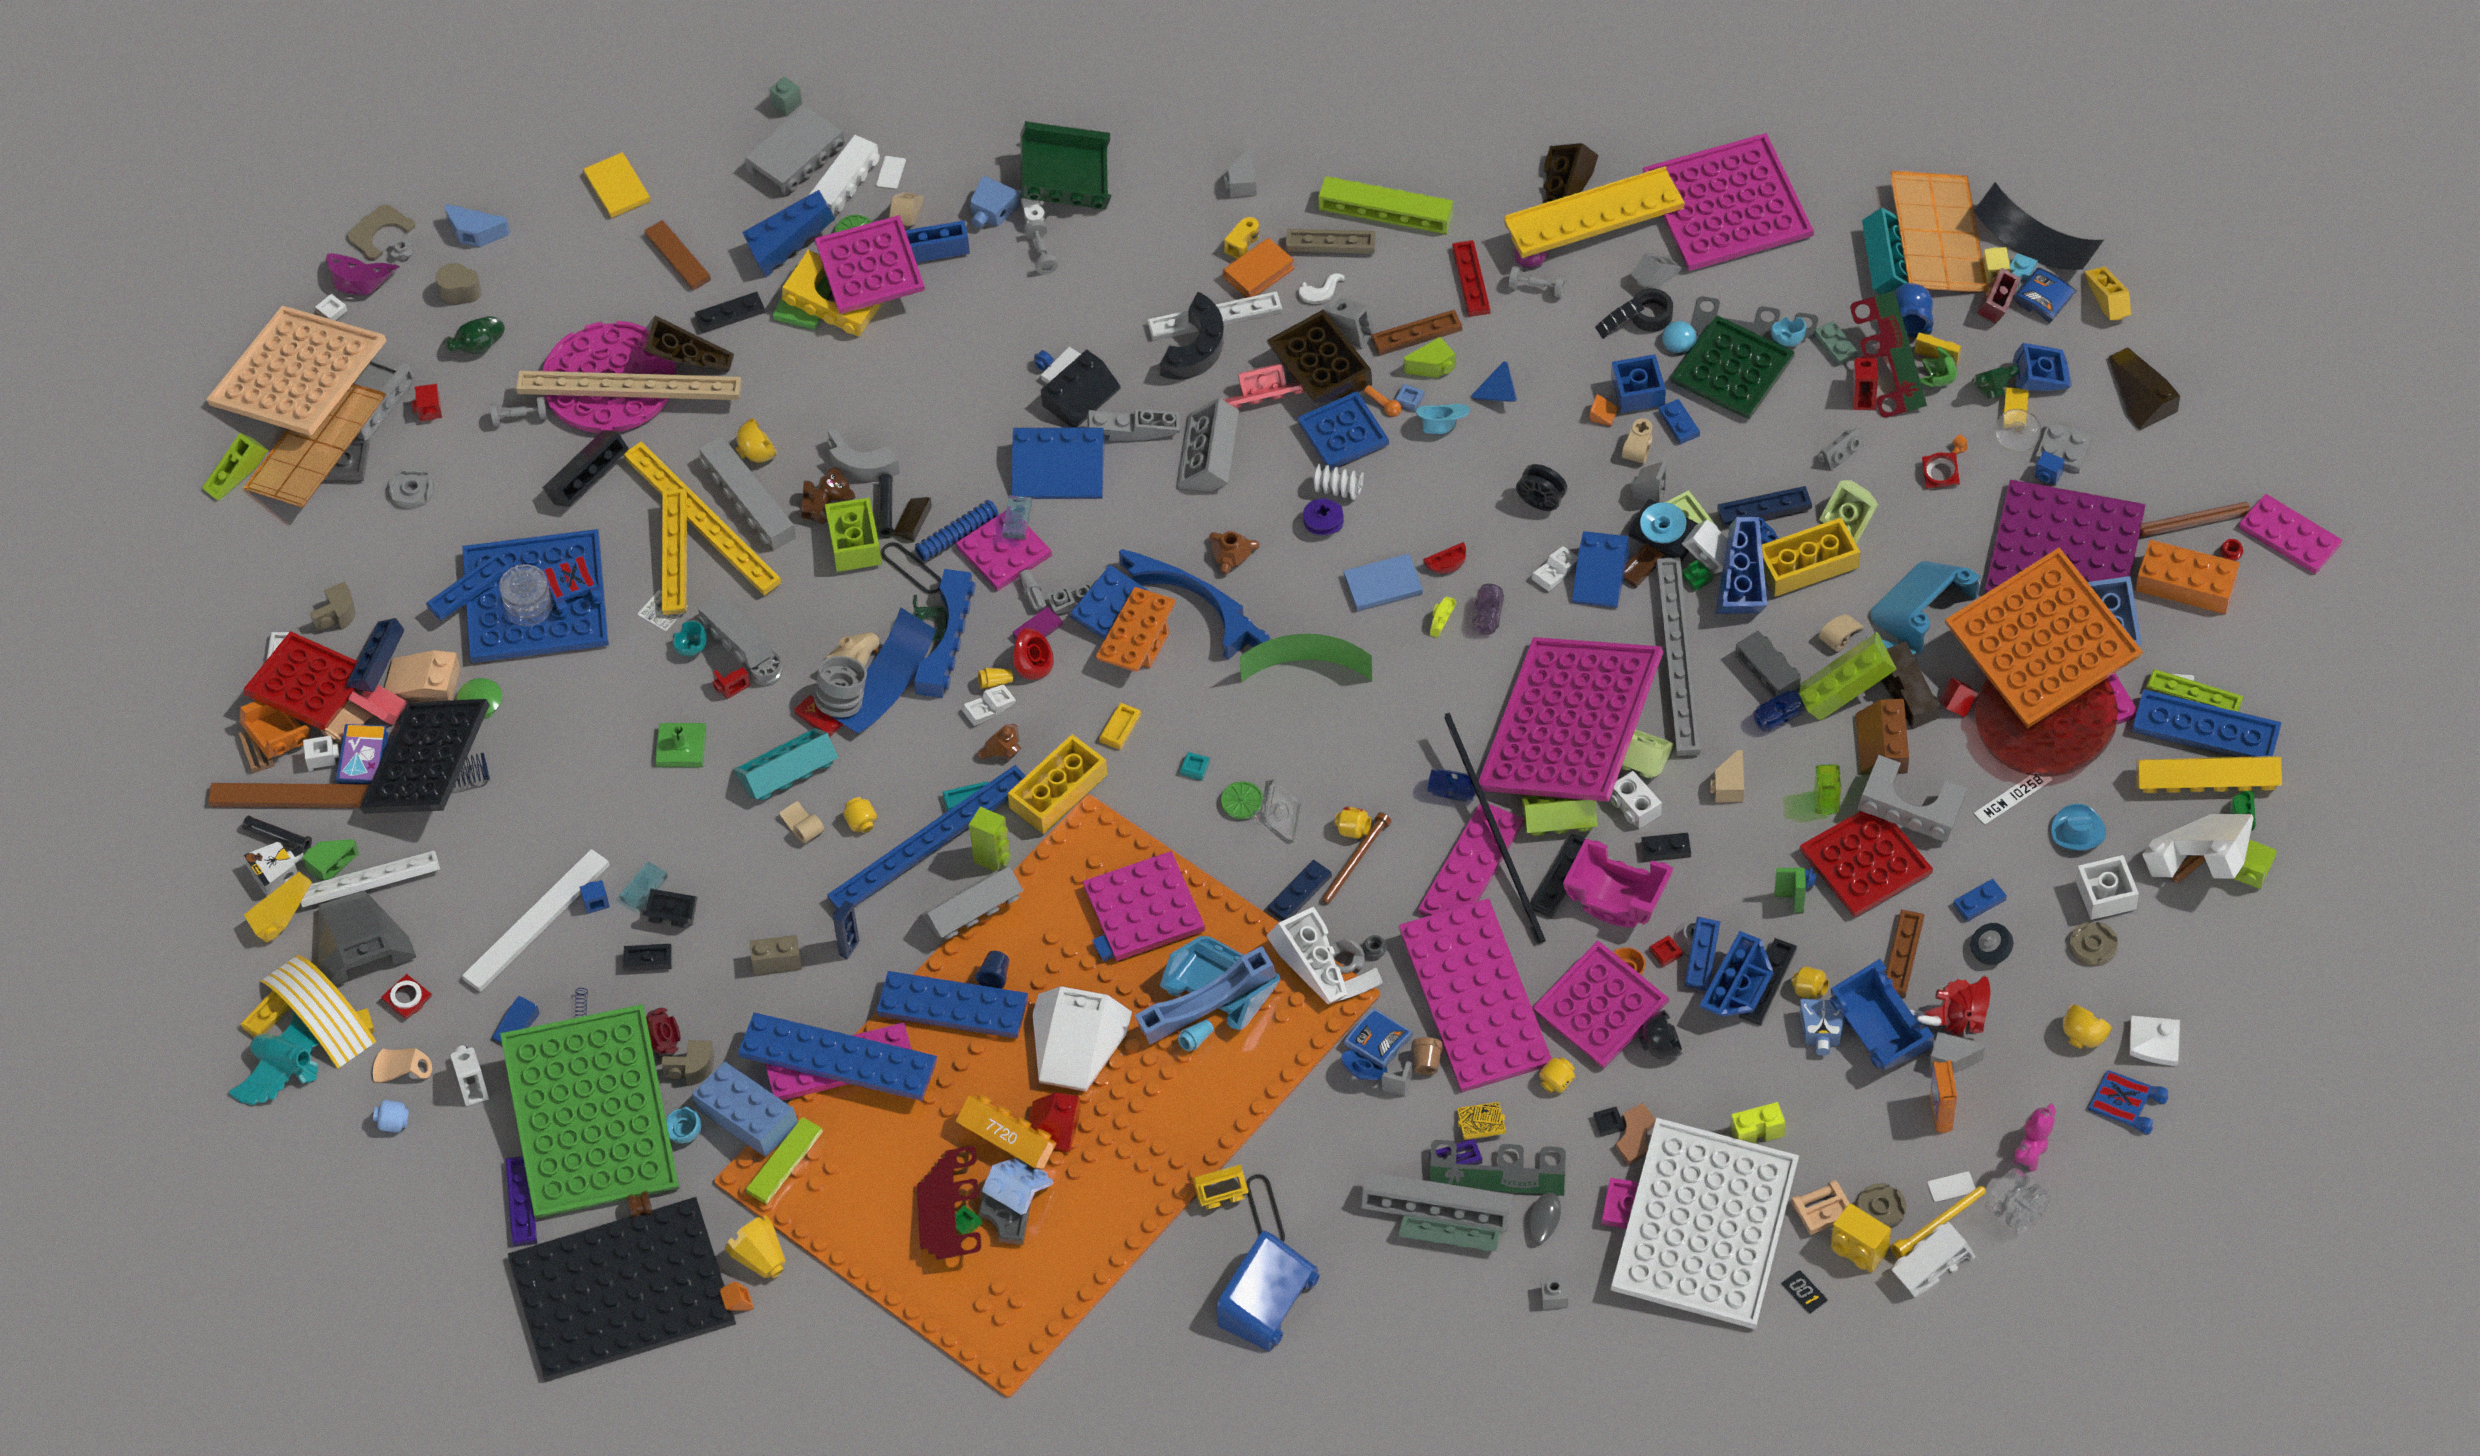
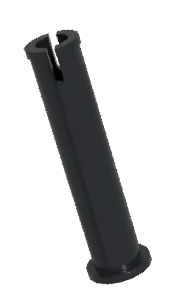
M889 474L879 476V519L876 531L877 535L881 538H889L894 535V529L892 528L893 477Z
M250 815L244 819L243 823L248 824L242 826L244 830L293 848L299 846L303 854L311 847L312 838L310 836L298 835L253 818Z

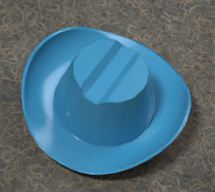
M2071 804L2065 806L2057 813L2052 822L2051 834L2054 841L2066 849L2088 851L2104 841L2106 829L2100 816L2091 807L2084 804Z

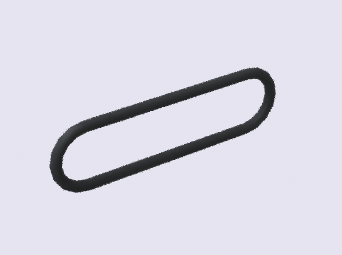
M891 542L884 545L881 551L883 558L920 589L930 594L940 591L939 587L935 590H928L889 559L885 555V549L889 546L899 547L941 583L942 579L898 543Z
M1255 1174L1247 1180L1246 1184L1259 1234H1261L1262 1228L1250 1189V1182L1255 1178H1262L1267 1183L1281 1232V1240L1284 1242L1285 1233L1270 1181L1264 1175Z

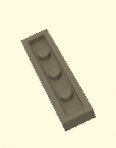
M1287 229L1286 252L1375 254V231Z

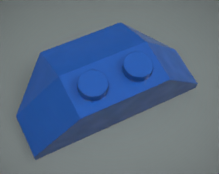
M1739 931L1699 1008L1721 1017L1754 1011L1773 976V970L1762 939Z

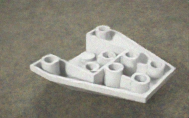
M1062 986L1038 994L1033 1012L1039 1083L1087 1091L1126 1036L1132 1011L1108 995Z

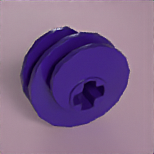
M1315 499L1304 508L1303 524L1312 534L1318 536L1329 535L1339 532L1343 527V509L1341 505L1330 499Z

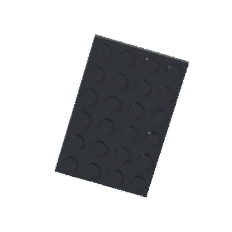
M487 699L407 702L360 806L364 814L444 811L490 706Z

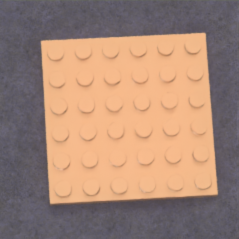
M282 305L206 400L210 406L312 436L387 340L384 334Z

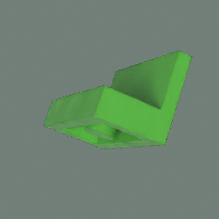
M1776 868L1774 897H1793L1794 913H1804L1806 891L1805 868Z

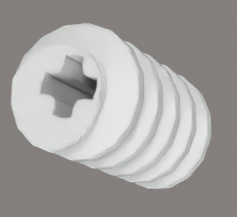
M1318 464L1314 478L1315 491L1320 493L1323 489L1324 493L1328 495L1332 490L1334 496H1338L1341 492L1343 498H1347L1350 493V498L1355 500L1362 489L1364 472L1360 474L1359 478H1356L1354 470L1350 476H1347L1346 469L1341 474H1338V467H1335L1331 473L1329 465H1326L1325 469L1321 471L1320 464Z

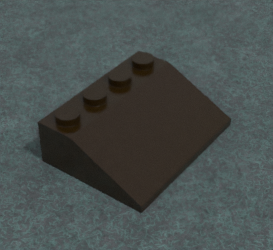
M1324 309L1266 340L1270 348L1314 403L1343 398L1356 391L1358 393L1361 392L1368 385H1373L1371 368Z

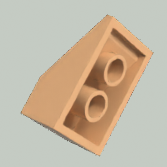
M433 650L393 658L385 689L409 702L452 700L461 669L457 653Z

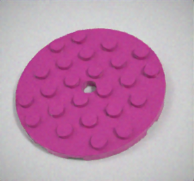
M616 321V323L603 324L602 322L592 323L584 326L585 329L575 334L569 333L551 350L542 370L549 372L676 375L674 361L662 359L639 346L646 327L625 321ZM544 395L550 409L559 419L574 428L591 433H600L602 430L622 432L640 426L656 416L670 399Z

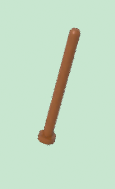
M1382 812L1376 815V823L1322 897L1323 903L1329 904L1382 829L1384 827L1388 828L1392 823L1388 815Z

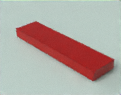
M1474 240L1452 243L1468 317L1490 314V305Z

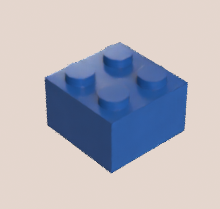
M1656 354L1611 362V380L1621 413L1665 405L1666 388Z

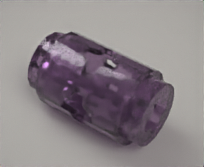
M1484 584L1477 591L1472 624L1474 630L1480 634H1493L1499 627L1504 594L1502 588L1498 585Z

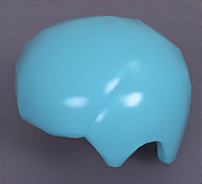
M1784 317L1780 322H1775L1771 326L1772 339L1781 346H1797L1805 337L1806 322L1800 317H1797L1794 321Z
M1676 321L1670 323L1664 329L1662 342L1670 352L1688 353L1690 348L1696 344L1697 335L1689 323Z
M683 1107L674 1110L667 1116L666 1122L671 1140L683 1144L692 1142L698 1137L701 1131V1120L696 1111Z

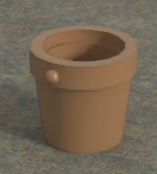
M1430 1037L1414 1039L1411 1045L1414 1071L1422 1075L1437 1073L1442 1053V1042Z

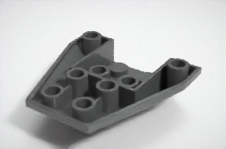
M365 890L319 905L318 969L334 985L348 981L346 970L389 955L394 965L416 958L409 936Z

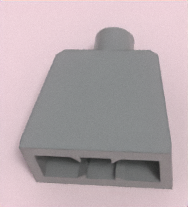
M1339 298L1333 306L1329 304L1324 306V311L1353 345L1362 349L1371 339V334H1375L1368 305Z

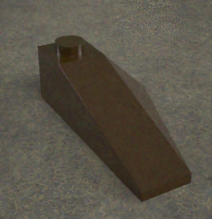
M1583 143L1550 146L1544 163L1546 182L1543 183V189L1546 190V198L1543 200V204L1582 192L1593 175L1598 154Z
M656 315L644 329L639 345L642 349L665 360L725 372L730 370L734 353Z
M2127 347L2109 356V362L2115 380L2118 382L2127 415L2139 430L2178 412L2180 402L2178 392L2166 378L2130 348Z

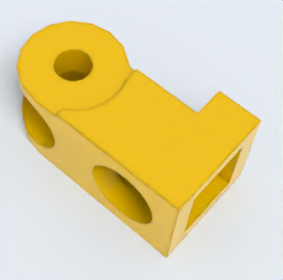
M1253 217L1242 219L1224 239V252L1236 259L1247 253L1248 246L1259 238L1258 220Z

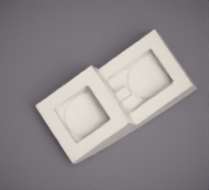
M1562 546L1549 556L1546 564L1533 572L1531 579L1547 591H1550L1576 567L1578 556Z
M1002 684L984 691L982 698L963 704L962 711L970 722L976 726L1004 712L1015 704L1016 700L1005 685Z

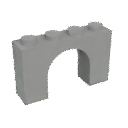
M1878 755L1863 791L1858 810L1931 836L1934 839L1947 842L1963 803L1967 787L1945 780L1939 797L1934 803L1928 806L1907 804L1896 795L1893 788L1901 763Z

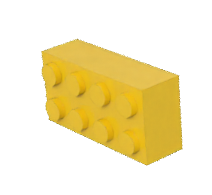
M1841 517L1762 544L1765 580L1775 597L1859 568L1860 550Z
M1071 734L1008 792L1009 808L1042 834L1046 833L1108 775L1106 759Z

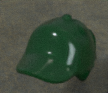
M493 316L471 320L459 327L454 338L447 336L443 343L450 352L461 349L467 353H481L490 349L502 337L505 326L500 319Z

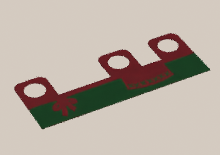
M1895 291L1853 302L1850 305V310L1854 322L1861 324L1877 319L1880 334L1865 337L1860 341L1864 358H1878L1887 355L1897 389L1895 392L1884 394L1877 398L1876 401L1880 415L1886 418L1926 407V399ZM1864 304L1869 307L1870 314L1868 317L1859 318L1856 315L1855 310L1859 305ZM1871 340L1877 341L1880 344L1879 352L1869 354L1865 348L1867 342ZM1886 398H1892L1896 401L1897 406L1894 411L1887 412L1882 408V402Z

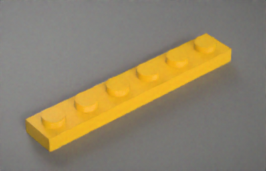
M685 488L663 491L662 612L664 615L687 613V492Z

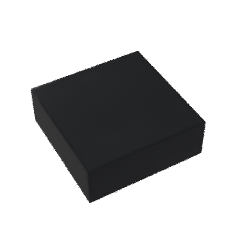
M1617 1106L1593 1113V1118L1601 1137L1624 1131V1124Z

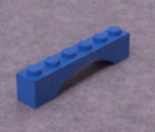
M944 569L939 587L941 601L949 615L947 630L937 648L928 657L919 662L914 680L915 691L918 695L943 698L945 689L949 690L951 683L950 670L954 671L956 657L954 655L955 652H959L961 645L959 636L960 633L965 631L966 620L964 617L965 614L970 612L971 601H969L970 595L974 596L976 583L972 582L971 572Z

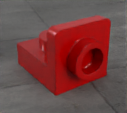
M744 667L730 672L724 678L717 670L712 672L714 678L712 685L717 693H722L726 699L750 686L748 672Z

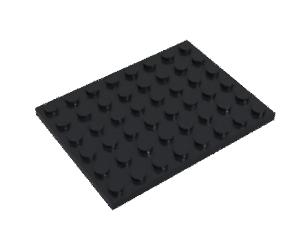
M696 1197L653 1209L652 1214L649 1215L644 1213L635 1218L630 1216L507 1253L545 1382L736 1325L733 1311L725 1308L720 1290L725 1286Z

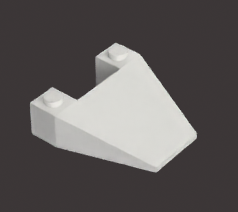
M2210 814L2153 839L2142 854L2151 876L2173 877L2187 855H2204L2213 878L2234 879L2245 862L2253 816L2252 814Z

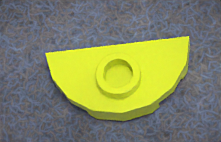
M1446 596L1440 604L1437 603L1432 613L1434 618L1430 629L1431 636L1437 638L1441 634L1457 604L1456 599Z

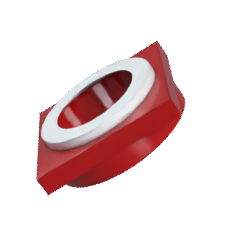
M1938 452L1922 457L1926 489L1960 485L1956 452ZM1936 464H1946L1951 469V476L1943 481L1934 480L1931 476V469Z
M406 974L382 995L381 999L394 1012L407 1019L412 1014L421 1010L425 1002L432 997V994ZM406 987L415 988L417 994L413 1001L401 1003L396 999L395 993L400 989Z

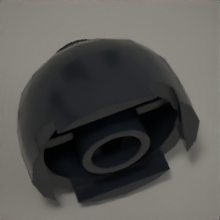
M1666 1010L1649 1016L1642 1027L1643 1036L1639 1037L1644 1051L1649 1049L1654 1057L1665 1060L1683 1055L1680 1051L1682 1047L1674 1025L1667 1022L1670 1016Z

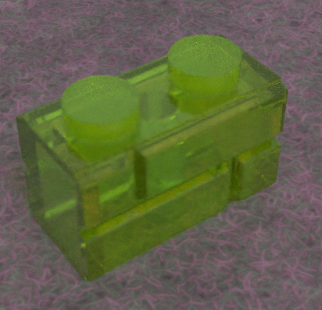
M1837 764L1818 765L1815 768L1814 780L1815 813L1823 815L1837 814L1839 812L1841 795L1840 767Z

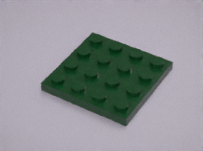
M1716 315L1671 377V383L1750 420L1793 360L1795 352Z

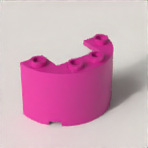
M1585 839L1563 885L1572 901L1578 900L1584 905L1582 910L1591 916L1612 925L1632 928L1636 927L1638 923L1644 925L1650 920L1673 874L1674 868L1666 863H1658L1652 860L1650 862V872L1643 868H1635L1622 861L1609 859L1608 846L1602 842Z

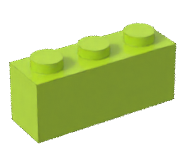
M980 807L969 823L974 863L996 871L1003 867V865L1006 866L1011 858L1007 836L1008 828L1006 827L1004 816Z

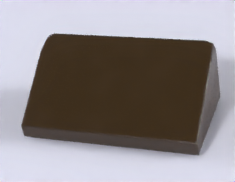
M930 497L910 499L894 531L895 536L915 541L932 508Z

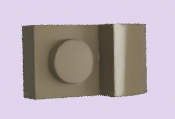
M344 581L324 590L328 605L310 612L313 626L317 632L328 629L337 623L342 630L353 621L355 606L351 592Z
M688 1040L687 1057L662 1056L664 1077L672 1079L686 1077L687 1086L703 1082L713 1070L715 1056L713 1042L708 1040Z

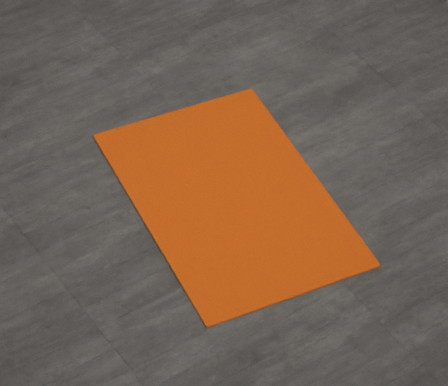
M1086 795L1013 870L1023 889L1018 894L1019 899L1010 904H1007L1006 901L998 905V911L989 916L986 913L977 917L979 922L968 928L965 925L958 928V934L945 940L912 974L980 985L975 975L987 953L990 951H1000L1006 954L1010 962L1007 981L1002 989L1028 993V1001L1018 1039L879 1017L876 1012L854 1035L904 1023L911 1049L937 1056V1063L923 1101L853 1084L792 1098L787 1104L794 1109L798 1122L804 1117L820 1126L823 1133L766 1205L747 1194L746 1188L781 1143L767 1157H764L747 1145L715 1178L716 1186L761 1219L763 1216H767L776 1230L1006 1398H1010L1197 1196L1192 1178L1221 1170L1380 997V991L1374 987L1353 997L1327 1004L1278 955L1267 938V935L1280 922L1092 795ZM1172 851L1205 925V931L1119 961H1115L1113 957L1102 962L1092 940L1104 935L1083 887V881ZM1200 936L1211 937L1243 955L1260 946L1263 947L1274 966L1275 972L1280 976V981L1246 1027L1241 1030L1229 1027L1227 1025L1229 1014L1217 1008L1151 1045L1148 1043L1135 1015L1156 1003L1177 999L1190 993L1185 990L1181 992L1180 996H1173L1167 990L1160 987L1171 953ZM1334 960L1337 965L1344 967L1339 962ZM1353 972L1342 974L1344 982L1358 976ZM1060 986L1110 996L1132 1011L1126 1036L1087 1091L1039 1083L1033 1012L1038 994ZM1204 1020L1210 1021L1214 1031L1196 1050H1184L1178 1042L1181 1030ZM1053 1093L1079 1096L1081 1112L1070 1153L1053 1150L1044 1169L1034 1168L1046 1172L1048 1177L1053 1180V1183L1047 1188L1036 1191L1033 1195L1023 1245L1000 1243L996 1227L989 1221L981 1219L982 1224L973 1231L981 1235V1250L977 1253L937 1260L936 1254H928V1249H920L917 1183L923 1182L924 1176L931 1174V1168L938 1165V1159L945 1157L946 1150L966 1146H974L976 1148V1163L972 1166L953 1169L954 1182L967 1179H976L978 1181V1196L976 1198L955 1202V1213L965 1205L978 1216L982 1193H984L982 1189L992 1166L1016 1158L956 1122L968 1096L984 1095L992 1100L990 1104L997 1108L1002 1106L1012 1112L1010 1116L1015 1119L1020 1117L1027 1121L1032 1103L1036 1099ZM962 1151L957 1155L959 1163H967L972 1158V1154L969 1151ZM964 1184L959 1188L958 1192L961 1196H969L974 1191V1187L971 1184ZM968 1237L962 1241L961 1246L965 1250H971L976 1246L977 1240L973 1237Z

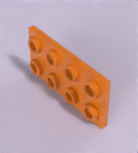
M1135 587L1096 655L1097 660L1135 672L1139 671L1141 665L1151 668L1170 633L1167 618L1176 604L1175 599Z

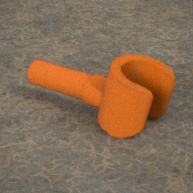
M1960 434L1955 437L1952 442L1955 448L1951 453L1956 452L1957 455L1959 452H1965L1968 449L1967 439Z

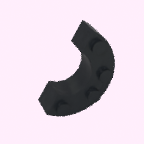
M1197 292L1188 309V322L1196 326L1200 334L1193 343L1187 346L1176 347L1169 345L1160 362V376L1170 379L1196 377L1210 369L1220 357L1224 343L1223 318L1216 304L1200 292Z

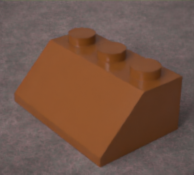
M1880 699L1857 712L1855 718L1860 774H1871L1878 755L1900 762L1898 773H1908L1909 749L1904 699Z

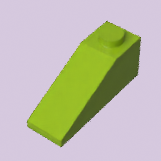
M239 433L202 488L216 500L220 501L257 468L268 450L255 439Z

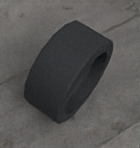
M1649 288L1640 291L1634 296V298H1638L1642 306L1648 303H1656L1665 309V313L1656 317H1648L1641 312L1631 317L1633 323L1638 328L1644 331L1656 332L1663 330L1670 324L1673 317V301L1666 292Z

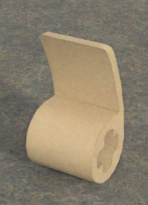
M1843 614L1834 618L1822 628L1819 633V639L1836 652H1839L1848 643L1850 635L1855 631L1863 629L1864 626L1848 614Z
M798 801L780 812V817L804 844L824 831V826L815 814L809 816Z

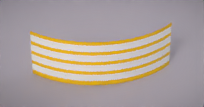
M295 956L260 981L275 991L294 1010L322 1045L337 1069L377 1042L362 1019L335 985L313 963L303 956Z

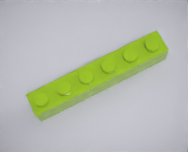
M1325 176L1319 193V210L1447 234L1453 217V200Z

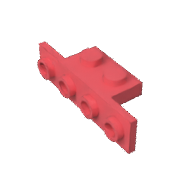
M1279 363L1237 373L1242 395L1223 400L1237 409L1241 407L1242 403L1258 404L1263 402V398L1279 399L1285 397L1284 393L1293 392V394H1300L1305 391L1298 382L1286 384L1283 366Z

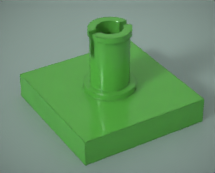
M659 723L656 766L703 767L706 723Z

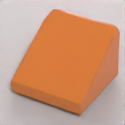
M1596 395L1590 410V421L1612 426L1618 407L1602 396Z
M733 1281L721 1288L720 1292L727 1310L751 1311L754 1309L747 1287Z

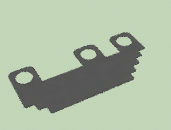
M1704 296L1697 299L1691 326L1694 330L1698 331V336H1702L1717 315L1720 305L1718 299ZM1703 301L1713 302L1715 305L1714 309L1710 312L1703 311L1700 308V304ZM1761 306L1757 310L1754 323L1728 318L1724 319L1775 342L1771 336V326L1775 322H1779L1780 310ZM1767 310L1772 311L1775 314V319L1770 322L1763 321L1761 313ZM1797 313L1795 319L1797 317H1809L1813 321L1812 326L1806 328L1805 337L1801 342H1805L1806 338H1814L1818 317L1813 314Z

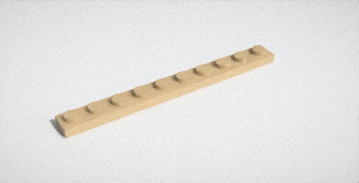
M519 371L516 390L517 394L740 400L742 379L741 377Z

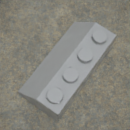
M1221 398L1189 414L1178 487L1180 489L1214 491L1228 484L1239 410Z
M1010 866L1001 867L926 910L921 915L938 938L945 937L947 940L958 934L957 929L965 925L968 928L979 922L977 917L986 913L989 916L998 911V905L1006 901L1007 904H1010L1019 899L1018 894L1023 889Z

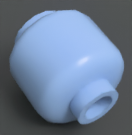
M382 1100L380 1107L374 1108L373 1121H377V1128L381 1131L399 1133L402 1128L407 1126L409 1109L405 1108L403 1102Z

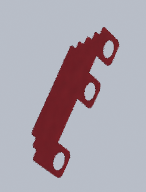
M974 1146L946 1150L945 1157L938 1159V1165L931 1168V1174L925 1175L924 1181L917 1183L920 1249H928V1254H936L937 1260L977 1253L981 1250L980 1233L973 1232L958 1236L956 1233L955 1202L976 1198L978 1196V1181L976 1179H967L954 1182L953 1169L972 1166L976 1163V1148ZM962 1151H969L972 1154V1158L967 1163H959L957 1155ZM962 1185H973L974 1191L972 1194L961 1196L958 1191ZM968 1237H973L977 1240L976 1246L971 1250H965L961 1246L962 1241Z

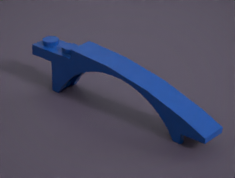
M1124 549L1119 551L1120 565L1134 576L1132 580L1138 584H1168L1182 587L1198 594L1211 604L1220 616L1225 629L1223 656L1229 660L1247 643L1255 647L1270 640V636L1266 631L1258 629L1248 617L1244 616L1241 604L1213 585L1178 567Z

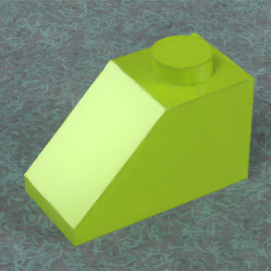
M1441 337L1404 357V372L1406 374L1438 378L1456 368V354Z

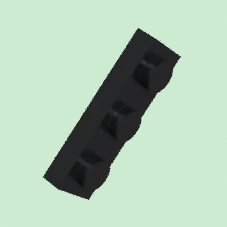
M756 291L696 311L695 318L703 334L765 313V308Z

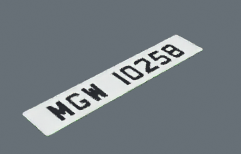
M2041 768L1974 812V814L1986 825L2051 782L2052 778Z

